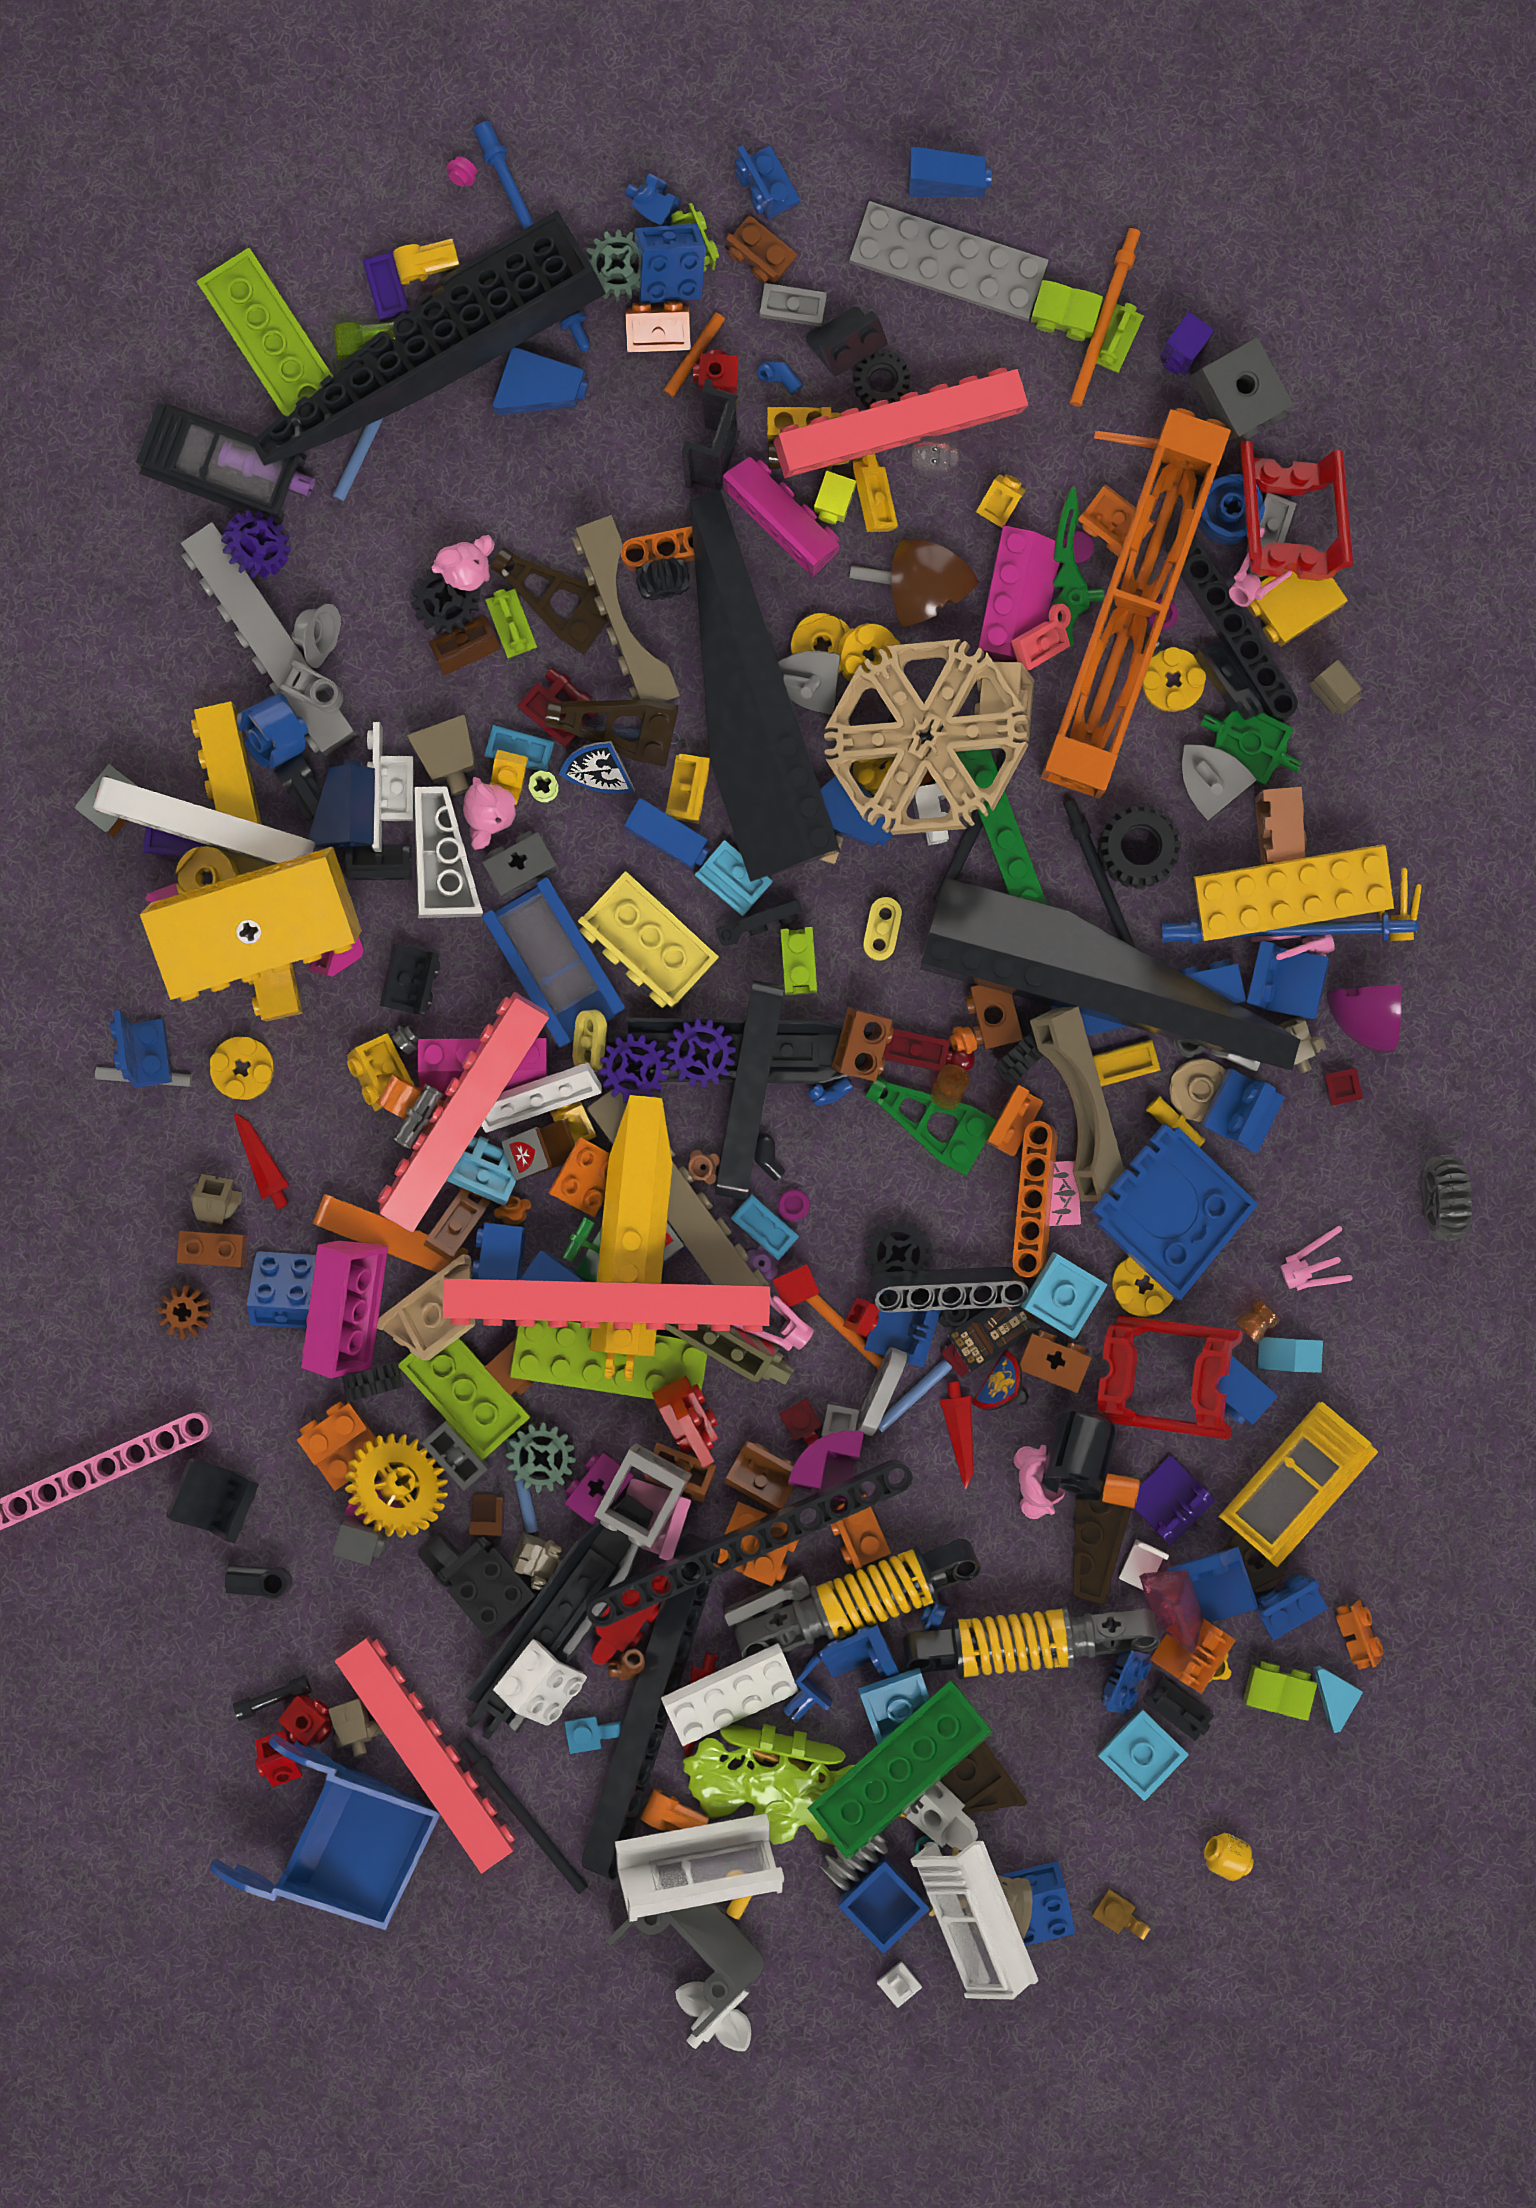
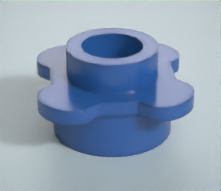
M939 1603L926 1605L920 1618L921 1621L925 1622L924 1630L927 1631L928 1628L938 1630L947 1607Z

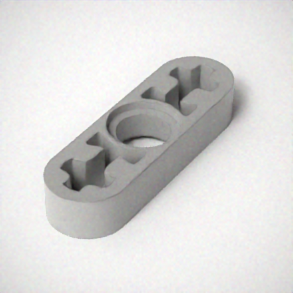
M893 1347L887 1350L858 1415L856 1431L864 1432L868 1436L875 1434L907 1360L906 1352Z

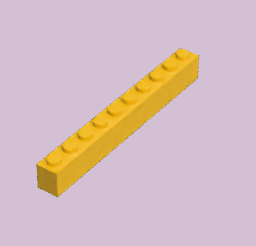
M230 701L195 709L196 719H192L191 724L195 738L200 737L202 750H198V756L202 769L207 768L209 780L205 781L208 799H214L215 809L218 812L262 825L242 732H239L237 726L238 713L236 705ZM226 851L235 861L237 869L241 874L271 865ZM290 963L291 968L278 973H273L272 969L260 972L261 977L248 982L249 985L254 984L256 997H252V1004L255 1015H261V1020L271 1021L303 1013L292 963Z

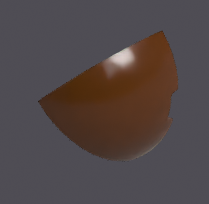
M920 539L901 540L897 546L891 569V589L895 610L902 628L936 616L938 608H942L948 603H958L979 583L974 572L959 556L939 544Z

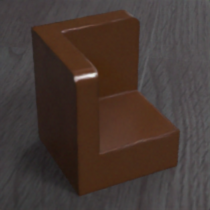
M473 1495L469 1535L502 1536L504 1533L505 1495Z

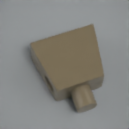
M465 715L407 735L435 784L446 780L452 796L467 792L469 785L464 773L476 769L469 724Z

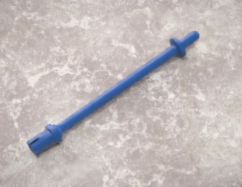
M491 121L482 122L473 128V133L476 135L484 152L482 157L486 164L494 166L524 230L534 224L506 165L505 158L508 152L505 146L500 144ZM574 312L565 317L560 323L561 330L570 329L578 348L585 352L590 349V342L581 323L587 317L585 313Z
M1384 912L1382 921L1313 922L1232 937L1382 933L1383 940L1388 941L1389 933L1416 932L1420 925L1416 920H1388V912ZM1191 919L1189 923H1162L1163 943L1191 941L1192 944H1198V941L1203 940L1200 922L1197 919Z

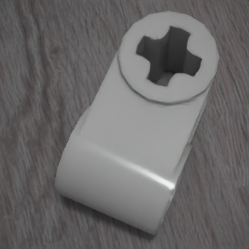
M293 660L291 664L293 669L285 684H281L278 689L324 712L329 713L338 710L344 700L341 689L330 679ZM329 688L334 690L333 698L329 702H320L319 697L323 690Z

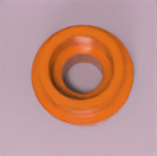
M968 1026L953 1028V1035L950 1036L953 1050H965L967 1054H971L972 1051L977 1049L975 1035Z

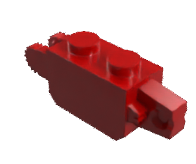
M662 1575L657 1576L653 1579L651 1586L656 1590H663L668 1578ZM628 1589L623 1593L622 1600L625 1603H634L638 1600L640 1593L635 1589ZM657 1603L605 1627L596 1626V1632L601 1638L594 1647L593 1653H591L592 1661L598 1664V1666L603 1665L609 1661L608 1659H611L617 1649L621 1652H624L627 1646L633 1649L644 1634L639 1629L646 1620L650 1623L653 1622L658 1615L660 1605ZM610 1607L606 1609L601 1617L608 1614Z

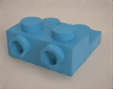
M920 1668L858 1688L877 1744H880L930 1699Z

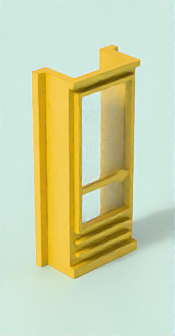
M1318 1402L1218 1517L1228 1526L1230 1525L1278 1568L1378 1454V1451L1370 1441L1325 1403Z

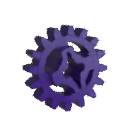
M247 510L242 516L236 514L224 528L225 534L222 536L221 542L227 545L222 551L224 554H231L230 565L235 563L240 565L238 572L242 573L247 569L251 578H254L259 572L261 577L266 579L270 573L276 575L288 561L287 555L291 551V547L285 544L289 540V536L280 534L283 526L278 525L275 527L272 524V516L265 520L263 519L262 512L258 511L253 517L250 511Z
M696 1017L695 1025L693 1026L684 1021L683 1032L678 1029L673 1031L677 1040H668L667 1045L673 1048L674 1051L668 1052L666 1057L667 1059L675 1060L670 1066V1070L676 1071L679 1069L681 1072L679 1073L678 1080L682 1081L687 1076L690 1078V1086L692 1087L696 1080L701 1081L703 1088H706L708 1079H712L715 1084H718L719 1073L725 1076L729 1075V1071L725 1067L726 1064L734 1065L735 1059L728 1056V1054L736 1052L735 1046L727 1044L731 1041L732 1035L726 1034L723 1036L724 1025L721 1024L717 1028L712 1027L713 1019L711 1018L708 1019L706 1025L701 1024L699 1017ZM698 1032H706L715 1037L711 1039L700 1037ZM686 1038L689 1048L687 1052L680 1056V1046ZM695 1041L702 1049H709L706 1055L707 1063L700 1055L694 1057L696 1053ZM723 1049L722 1059L716 1067L713 1061L714 1054ZM696 1066L702 1068L704 1073H697L688 1068Z
M628 1034L627 1042L623 1043L618 1037L616 1038L617 1047L615 1049L610 1046L606 1047V1051L610 1056L609 1058L601 1057L600 1062L606 1065L607 1068L599 1070L600 1076L608 1077L603 1086L604 1088L611 1086L614 1088L611 1093L613 1098L620 1093L623 1095V1103H627L630 1095L652 1097L651 1091L653 1089L657 1092L662 1091V1087L658 1082L659 1080L667 1081L668 1076L661 1073V1070L669 1068L668 1062L660 1061L665 1052L664 1050L658 1052L654 1050L657 1044L655 1040L647 1045L645 1044V1035H641L639 1041H634L632 1034ZM631 1049H641L648 1054L643 1056L632 1053ZM619 1055L622 1060L621 1068L613 1073L612 1066L614 1060ZM627 1057L635 1066L641 1064L642 1067L639 1069L641 1081L634 1073H626L629 1070ZM655 1065V1076L649 1083L646 1078L647 1070ZM625 1082L635 1084L638 1090L626 1089L620 1084Z

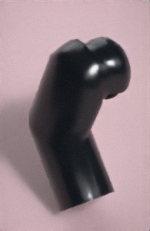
M767 1133L760 1134L757 1139L754 1160L774 1181H777L784 1175L786 1170L775 1160V1140Z

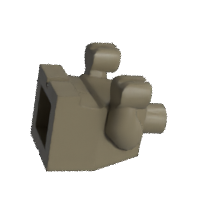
M1298 1016L1276 1025L1301 1039L1294 1065H1297L1300 1073L1310 1071L1312 1067L1308 1059L1315 1056V1053L1321 1052V1049L1324 1051L1327 1048L1323 1037H1311L1306 1021Z
M201 1174L198 1184L195 1183L193 1186V1193L191 1195V1203L197 1220L206 1222V1226L209 1228H216L219 1224H223L224 1219L231 1217L242 1202V1192L232 1190L233 1180L221 1177L216 1179V1176Z
M523 1532L511 1558L513 1570L520 1574L530 1575L531 1588L541 1591L547 1583L546 1579H550L553 1571L562 1562L559 1559L561 1547L553 1540L546 1542L539 1537Z
M360 1699L328 1709L333 1728L336 1732L332 1736L338 1749L341 1747H352L354 1757L366 1755L367 1751L364 1742L372 1740V1737L377 1736V1734L382 1735L384 1733L375 1720L370 1721L368 1709Z

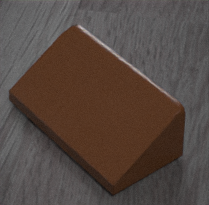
M485 615L475 619L473 623L465 624V631L463 632L456 628L453 635L450 636L449 633H446L428 642L444 676L501 649Z

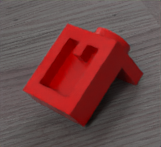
M856 1298L843 1327L867 1338L869 1331H872L878 1323V1313L880 1310L875 1304Z

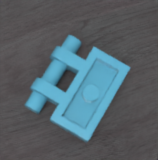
M482 1136L479 1139L473 1137L467 1148L474 1150L473 1153L470 1154L464 1151L446 1181L505 1206L516 1183L512 1172L507 1170L509 1163L503 1149L488 1143V1139ZM482 1154L499 1161V1165L481 1159Z

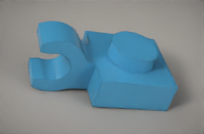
M597 1715L565 1721L570 1754L602 1749L601 1739L620 1737L622 1730L621 1721L599 1725Z

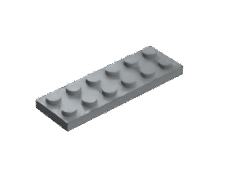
M869 201L849 263L1029 321L1048 259Z

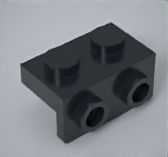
M393 944L379 1006L424 1016L426 1010H429L433 1000L431 987L433 979L437 978L440 970L439 954Z

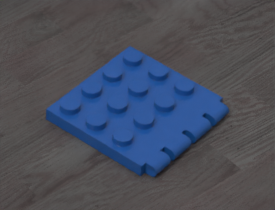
M1162 1124L1149 1140V1143L1156 1150L1154 1151L1145 1145L1129 1164L1136 1174L1134 1175L1125 1169L1109 1188L1116 1198L1114 1199L1111 1195L1105 1193L1091 1211L1098 1218L1095 1224L1175 1300H1181L1258 1206V1203L1179 1127L1171 1129L1167 1125Z

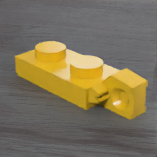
M875 454L853 459V470L867 532H889L897 529L898 524L885 467L880 466Z

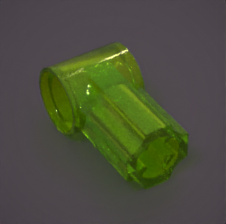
M344 322L334 325L336 359L343 361V357H351L380 331L386 332L389 337L395 339V333L393 332L394 322L362 326L356 322Z

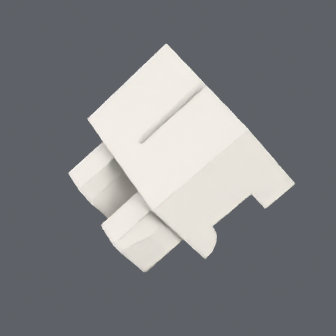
M937 783L918 787L912 799L916 819L943 817L948 814L941 812L939 800L945 799V796ZM948 830L925 832L928 846L944 843L949 840Z

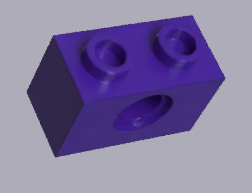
M1188 312L1168 339L1162 351L1160 359L1164 361L1162 365L1165 369L1175 375H1178L1180 372L1186 376L1206 348L1214 329Z

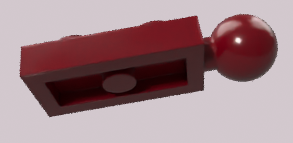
M893 1029L892 1039L889 1044H886L883 1053L887 1061L944 1072L946 1063L951 1064L954 1070L961 1073L970 1071L975 1064L973 1052L967 1054L965 1050L958 1051L957 1049L949 1051L950 1040Z

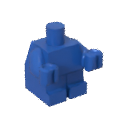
M649 173L645 179L646 187L640 185L637 188L629 184L625 191V196L633 200L631 205L645 218L660 226H669L672 221L671 215L677 211L682 200L669 193L666 196L664 195L668 187L667 182Z

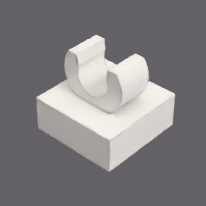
M902 1961L877 1980V1984L897 2008L922 1988L920 1982Z

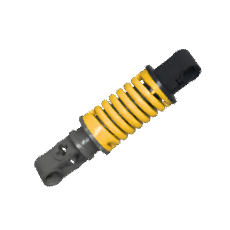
M966 1539L954 1540L949 1544L926 1553H922L916 1545L913 1546V1549L898 1554V1557H891L889 1559L890 1565L886 1560H882L878 1563V1569L875 1565H869L867 1567V1574L863 1569L857 1570L855 1572L856 1580L849 1573L844 1576V1583L841 1578H836L833 1580V1583L831 1580L818 1586L813 1585L811 1586V1598H808V1600H803V1602L796 1600L792 1602V1605L773 1610L766 1615L738 1625L735 1630V1636L742 1658L745 1659L777 1643L782 1652H787L800 1645L814 1643L815 1638H820V1636L826 1635L831 1642L846 1637V1635L853 1634L852 1624L856 1630L866 1627V1623L868 1626H875L877 1618L880 1622L887 1621L889 1618L888 1613L891 1617L895 1618L900 1615V1609L903 1613L910 1612L912 1609L910 1599L917 1609L921 1608L922 1605L939 1603L938 1592L960 1583L971 1581L979 1575L981 1567L974 1549ZM778 1618L781 1620V1623H782L781 1626H779V1624H778V1621H777ZM784 1634H785L786 1637H787V1640H788L787 1642H785V1640H784V1638H783V1635H784Z
M1061 1607V1609L1047 1610L1043 1615L1039 1611H1035L1031 1616L1027 1612L1022 1613L1019 1618L1016 1614H1010L1007 1620L1003 1615H998L995 1621L991 1616H986L982 1623L977 1617L972 1619L952 1618L951 1629L926 1632L914 1631L908 1633L903 1638L907 1671L920 1668L921 1674L932 1671L956 1669L959 1680L964 1679V1677L978 1676L981 1666L985 1675L992 1673V1665H994L997 1674H1002L1004 1672V1664H1006L1008 1672L1013 1673L1017 1670L1016 1662L1019 1663L1021 1671L1029 1669V1661H1031L1032 1669L1039 1670L1041 1668V1660L1044 1661L1047 1669H1052L1054 1666L1055 1668L1067 1667L1070 1669L1073 1668L1075 1657L1078 1656L1083 1657L1086 1655L1087 1658H1095V1655L1131 1652V1650L1145 1652L1157 1648L1160 1644L1155 1613L1146 1608L1095 1615L1083 1613L1081 1617H1070L1067 1607Z

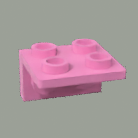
M635 1478L630 1480L626 1495L628 1494L653 1512L647 1530L650 1531L671 1491ZM681 1494L657 1541L651 1548L645 1546L641 1547V1549L659 1554V1558L667 1561L672 1559L692 1498Z

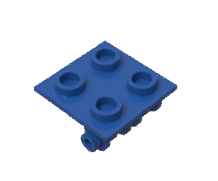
M885 1290L881 1295L889 1293L890 1290ZM880 1310L878 1313V1323L872 1331H869L864 1350L885 1356L887 1350L893 1347L907 1353L906 1363L924 1368L941 1310L889 1313Z
M1133 1650L1120 1653L1116 1664L1124 1669L1113 1668L1115 1672L1121 1674L1120 1678L1109 1677L1117 1685L1107 1682L1101 1695L1104 1698L1102 1704L1107 1706V1711L1126 1713L1127 1709L1131 1710L1138 1698V1692L1135 1690L1139 1681L1147 1677L1151 1668V1663L1148 1662L1150 1654Z

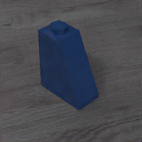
M344 760L343 765L329 768L308 836V840L315 842V847L325 849L333 846L334 849L374 844L375 768L362 766V761Z

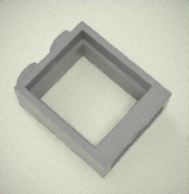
M635 1443L629 1449L594 1516L600 1519V1523L604 1527L612 1531L620 1530L627 1534L628 1539L632 1543L641 1547L648 1546L651 1548L660 1536L692 1474ZM631 1466L673 1488L650 1531L610 1509Z

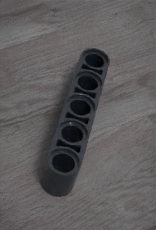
M1008 1266L881 1272L874 1275L868 1285L877 1308L882 1312L888 1313L1015 1307L1024 1303L1028 1297V1288L1022 1276L1016 1273L1013 1267ZM1015 1284L1014 1287L1006 1289L1008 1286ZM985 1285L982 1289L975 1291L977 1287ZM948 1287H953L950 1291L944 1292ZM922 1288L918 1293H913L914 1290ZM885 1290H891L889 1293L881 1295Z

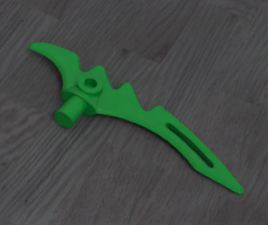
M1072 487L1068 493L1057 530L1054 561L1062 562L1064 565L1053 581L1054 587H1063L1053 605L1065 604L1071 613L1070 623L1066 627L1070 647L1074 646L1072 631L1078 616L1090 608L1089 602L1104 601L1105 598L1103 588L1088 590L1087 584L1076 565L1073 539L1079 518V509L1075 487ZM1072 509L1074 512L1069 527L1067 547L1063 548L1065 526L1069 511ZM1062 615L1058 618L1059 622L1062 620Z

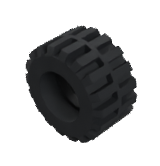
M1136 805L1129 807L1127 810H1121L1111 818L1101 832L1102 835L1098 841V857L1102 860L1104 871L1109 872L1110 878L1114 882H1121V886L1127 888L1134 886L1135 889L1153 886L1163 880L1173 870L1174 865L1179 859L1180 854L1178 853L1181 848V841H1178V829H1174L1172 825L1173 820L1170 817L1166 818L1162 815L1163 811L1156 809V811L1151 810V806L1144 805L1142 808H1137ZM1133 829L1145 830L1156 840L1158 847L1157 855L1147 865L1133 864L1122 853V838Z

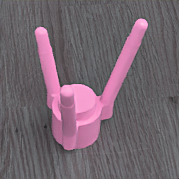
M1260 528L1261 540L1265 533L1264 528ZM1248 551L1240 570L1234 576L1236 582L1229 590L1230 598L1239 606H1249L1254 599L1261 600L1267 592L1292 575V571H1285L1280 577H1276L1261 587V581L1256 575L1246 573L1250 566Z
M1332 935L1256 936L1251 938L1252 942L1306 936V938L1302 939L1303 945L1277 954V960L1289 958L1302 952L1326 957V953L1335 950Z
M1341 1226L1335 1227L1298 1253L1285 1258L1287 1263L1281 1265L1280 1268L1289 1289L1296 1287L1297 1291L1307 1287L1347 1282L1353 1279L1351 1275L1307 1280L1312 1278L1311 1273L1340 1263L1341 1259L1339 1257L1308 1266L1306 1260L1299 1261L1342 1231Z
M770 1295V1305L787 1320L780 1330L784 1337L780 1338L765 1331L748 1333L779 1344L787 1351L792 1346L798 1350L802 1349L811 1338L814 1329L804 1323L778 1296L772 1297ZM732 1325L743 1330V1325Z

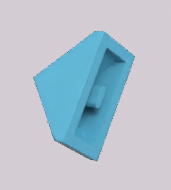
M1259 1337L1257 1369L1322 1372L1323 1340Z
M1315 1666L1313 1670L1329 1729L1333 1733L1341 1732L1363 1692L1323 1667Z

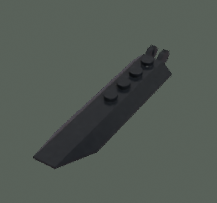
M628 1018V1033H606L607 1043H616V1038L618 1037L623 1042H627L628 1034H632L634 1041H639L641 1035H645V1044L647 1045L655 1040L657 1044L654 1050L656 1052L664 1050L665 1052L660 1061L668 1062L669 1068L661 1070V1073L668 1076L667 1081L659 1080V1082H690V1078L687 1076L682 1081L678 1080L681 1071L679 1069L676 1071L670 1070V1066L675 1060L667 1059L666 1054L674 1051L673 1048L667 1045L668 1040H677L673 1034L674 1029L683 1032V1022L687 1021L693 1026L696 1019ZM700 1019L701 1024L706 1025L708 1019ZM713 1019L712 1027L717 1028L723 1024L724 1030L722 1035H732L731 1041L727 1044L736 1047V1052L728 1054V1056L735 1059L734 1065L726 1064L725 1067L728 1069L729 1075L725 1076L719 1073V1083H734L746 1019ZM779 1020L768 1083L820 1084L850 1076L832 1069L843 1026L820 1020ZM863 1031L865 1037L873 1034L872 1032ZM698 1032L700 1037L711 1039L715 1037L706 1032ZM686 1038L680 1046V1056L688 1051L689 1044ZM695 1041L696 1053L694 1057L700 1055L707 1063L706 1055L709 1049H702ZM631 1049L632 1053L643 1056L648 1054L641 1049ZM723 1049L714 1054L713 1061L716 1067L722 1059ZM605 1052L604 1057L609 1058L610 1055ZM861 1053L856 1057V1068H860L865 1064V1053ZM619 1055L614 1062H622ZM627 1057L629 1065L627 1074L634 1073L641 1081L639 1069L642 1067L641 1064L635 1066ZM655 1065L647 1070L646 1078L648 1082H651L655 1076ZM696 1066L688 1068L697 1073H704L702 1068Z
M628 1494L612 1508L615 1512L648 1529L653 1512ZM600 1520L575 1542L466 1694V1699L477 1702L478 1705L469 1716L465 1725L473 1728L477 1725L483 1713L488 1711L494 1717L483 1729L482 1736L488 1740L502 1721L506 1722L516 1733L519 1732L528 1718L515 1713L493 1689L533 1639L540 1642L559 1662L567 1665L595 1626L589 1621L587 1616V1600L593 1594L628 1579L641 1546L632 1543L628 1539V1535L620 1530L612 1531L604 1527ZM603 1602L597 1603L592 1608V1613L597 1617H601L609 1605Z

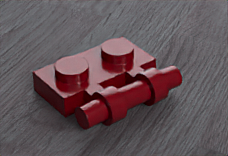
M552 667L545 677L553 685L546 690L537 683L517 707L566 749L577 735L563 729L545 726L549 701L561 703L556 698L561 692L572 701H592L593 697L586 691L582 693L571 683L572 679L565 673L560 674ZM561 713L560 717L565 718L566 713ZM597 713L587 714H589L593 718ZM581 720L583 726H586V723Z

